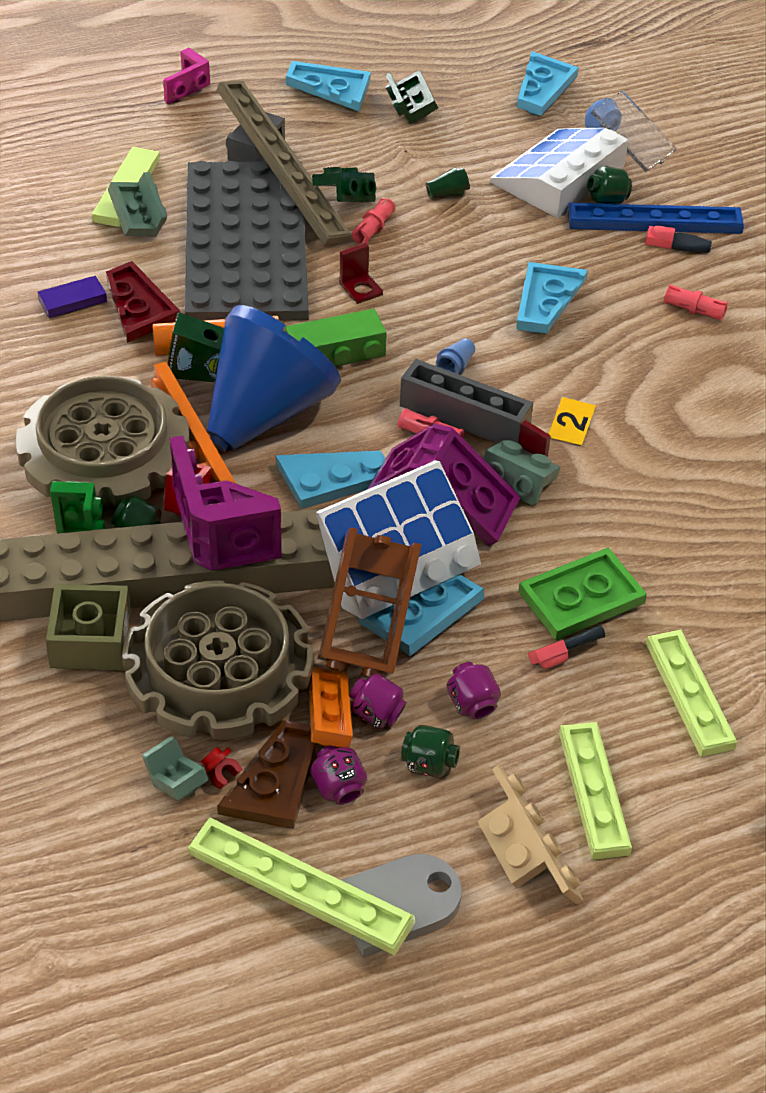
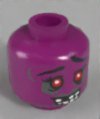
M465 662L455 667L453 670L454 675L448 680L446 686L457 712L463 716H470L473 720L483 718L494 712L498 707L497 702L501 697V691L490 668L483 664L473 665L472 662Z
M377 673L371 675L366 681L359 678L349 694V697L354 700L351 708L352 713L376 729H382L386 725L392 727L407 704L403 700V689Z
M330 745L318 752V759L313 763L311 773L323 799L330 802L335 801L337 805H343L359 798L364 792L363 787L368 779L356 751L349 747L339 748Z

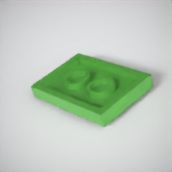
M609 547L519 583L518 590L555 641L643 605L647 597V593Z

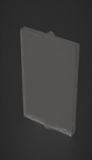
M623 90L611 98H605L604 102L591 112L604 128L615 131L617 134L628 139L627 153L645 172L657 164L662 165L665 159L677 150L671 141Z

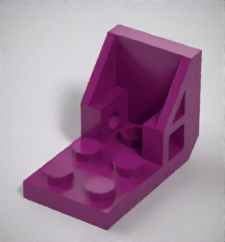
M434 423L391 449L368 489L435 460L440 461L472 530L488 546L498 542L520 496L452 427Z
M183 435L170 437L173 489L194 563L213 571L282 558L281 507L278 498L227 480L203 484L201 473H194V470H197L194 449H187Z

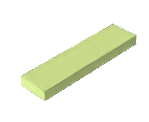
M132 147L111 182H138L143 172H150L152 174L160 160L159 151ZM106 189L92 213V220L95 223L121 227L109 192Z
M682 630L648 636L646 641L647 648L700 757L735 750L737 740Z
M597 722L561 725L559 736L592 860L630 856L632 846Z

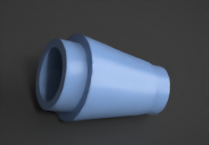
M464 338L442 349L437 355L436 366L461 375L475 353L474 343Z

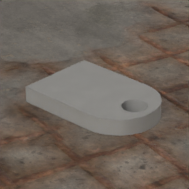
M409 855L341 880L414 915L415 924L404 942L446 926L457 914L461 901V883L457 873L445 861L431 855ZM441 880L446 882L450 888L445 892H435L428 885L432 881ZM352 935L363 958L382 951V949Z

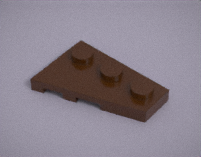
M283 720L258 752L259 757L249 770H244L237 779L236 787L228 797L224 796L217 805L218 815L294 829L318 743L311 742V726Z

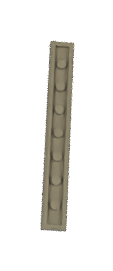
M244 81L219 82L218 93L324 246L349 243L352 236L318 186H313L311 176Z

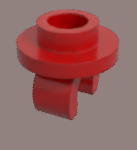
M217 746L200 761L204 766L206 774L210 771V779L213 785L219 789H222L229 783L222 775V768L227 769L234 777L242 771L241 765L236 760L226 758L232 752L229 747L221 751Z

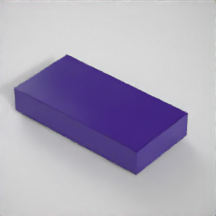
M96 275L37 291L38 300L48 318L107 302L106 292Z

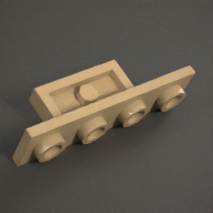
M497 765L492 771L506 793L508 800L477 822L511 884L519 888L548 868L562 893L575 904H580L584 901L577 889L581 882L574 870L568 864L564 866L558 855L563 853L552 834H545L541 824L545 820L538 808L532 802L527 803L523 796L527 792L524 783L515 772L509 775Z

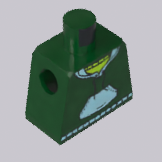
M178 312L167 363L176 379L215 382L224 328Z

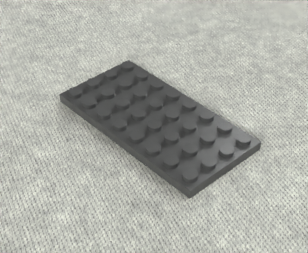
M260 160L254 162H188L185 314L200 320L226 319L234 306L245 305L270 316H278L279 320H309L304 215L267 162Z

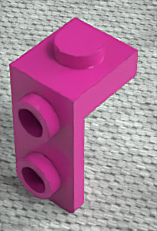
M189 47L180 51L182 70L163 80L164 101L168 104L210 85L209 61Z

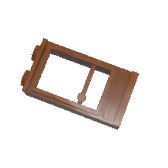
M352 527L346 531L320 652L317 658L326 661V668L347 672L348 666L362 669L361 676L367 678L376 673L382 676L383 674H394L422 544L413 543L411 546L391 542L392 538L377 535L374 538L357 534V529ZM352 568L399 579L396 598L358 590L353 585L345 587L348 569ZM343 592L349 597L358 595L394 604L383 659L331 647Z

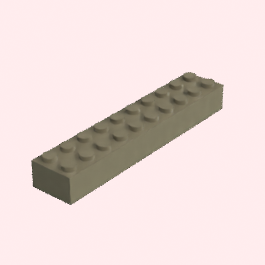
M324 508L281 512L282 558L213 571L194 563L183 522L0 539V622L50 617L55 584L128 586L130 608L147 607L166 593L175 595L183 591L186 585L212 580H222L224 583L235 585L244 582L259 586L274 594L333 588L335 581L316 516V512Z

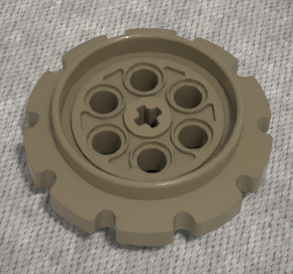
M94 376L79 379L58 387L50 396H42L26 411L23 416L25 427L18 428L16 433V450L19 465L25 468L26 479L36 490L46 497H51L52 481L94 483L96 497H102V508H117L122 500L128 501L132 497L146 500L151 497V492L156 487L166 488V476L172 468L170 437L183 435L187 449H190L187 419L185 416H179V405L171 396L159 388L149 389L142 384V381L116 376Z
M222 580L203 581L186 585L183 591L175 595L166 593L160 596L140 613L141 626L129 628L123 644L122 661L123 669L126 671V687L133 702L143 713L156 712L157 724L190 738H194L197 733L211 734L213 740L235 739L253 734L254 726L260 722L268 726L274 725L297 706L298 689L308 688L313 669V647L308 644V628L299 613L291 605H276V594L244 582L235 585L224 583Z

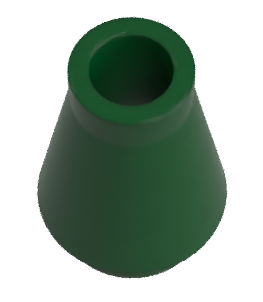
M453 167L425 183L430 199L462 195L464 191L470 189L469 179L463 167L459 169Z

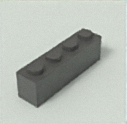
M415 359L401 377L400 407L410 409L426 417L436 416L440 418L442 423L463 429L466 432L492 442L499 443L503 440H511L518 443L521 423L525 420L531 423L534 402L424 361Z

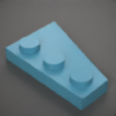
M531 51L525 78L518 96L517 107L531 114L542 116L578 77L579 67Z
M381 451L276 455V465L301 509L367 490L385 461Z

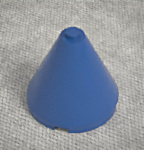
M245 305L234 306L225 319L207 433L211 436L210 439L214 446L224 452L227 448L230 450L239 448L333 395L341 382V376L335 366L307 339L302 337L298 341L283 331L286 326L284 323L260 310Z

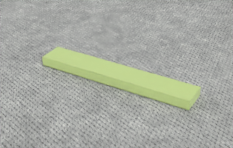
M210 817L188 847L191 856L394 956L415 924L414 915Z

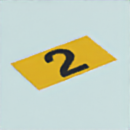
M562 397L549 431L551 438L582 446L596 405Z

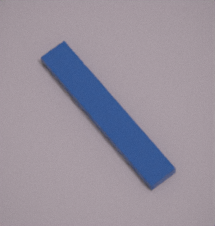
M599 203L568 204L569 229L648 231L649 226H664L675 228V232L742 234L744 229L740 207Z

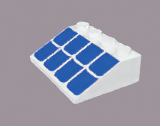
M607 128L556 129L490 178V183L559 218L568 211L569 203H578L590 194V191L587 189V181L600 166L624 168L628 139Z
M437 460L316 512L334 581L337 576L345 533L350 527L356 528L357 534L374 538L377 535L392 538L391 542L411 546L413 543L422 544L411 596L481 565L474 532L440 461ZM349 568L345 587L353 585L358 590L396 598L400 580ZM343 592L341 601L342 609L361 619L394 605L358 595L349 597L345 592Z

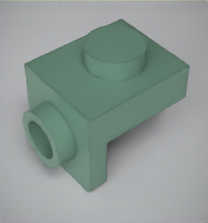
M172 736L145 752L142 756L153 786L177 801L193 794L199 786L209 780L204 767L186 758L182 753L178 740Z

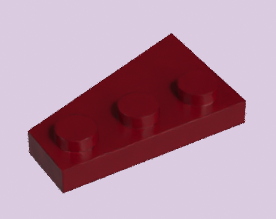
M133 261L106 271L107 283L127 343L152 333L153 324L176 322L178 312L180 313V310Z

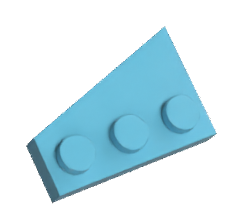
M297 61L291 62L286 74L287 86L359 112L371 81V72Z
M528 262L516 329L547 334L587 280L588 270Z
M459 574L411 597L399 649L409 656L414 654L484 600V588ZM394 605L366 618H359V624L387 640Z

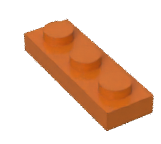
M313 666L308 686L311 742L319 743L325 747L330 745L350 747L353 734L348 675L346 672Z

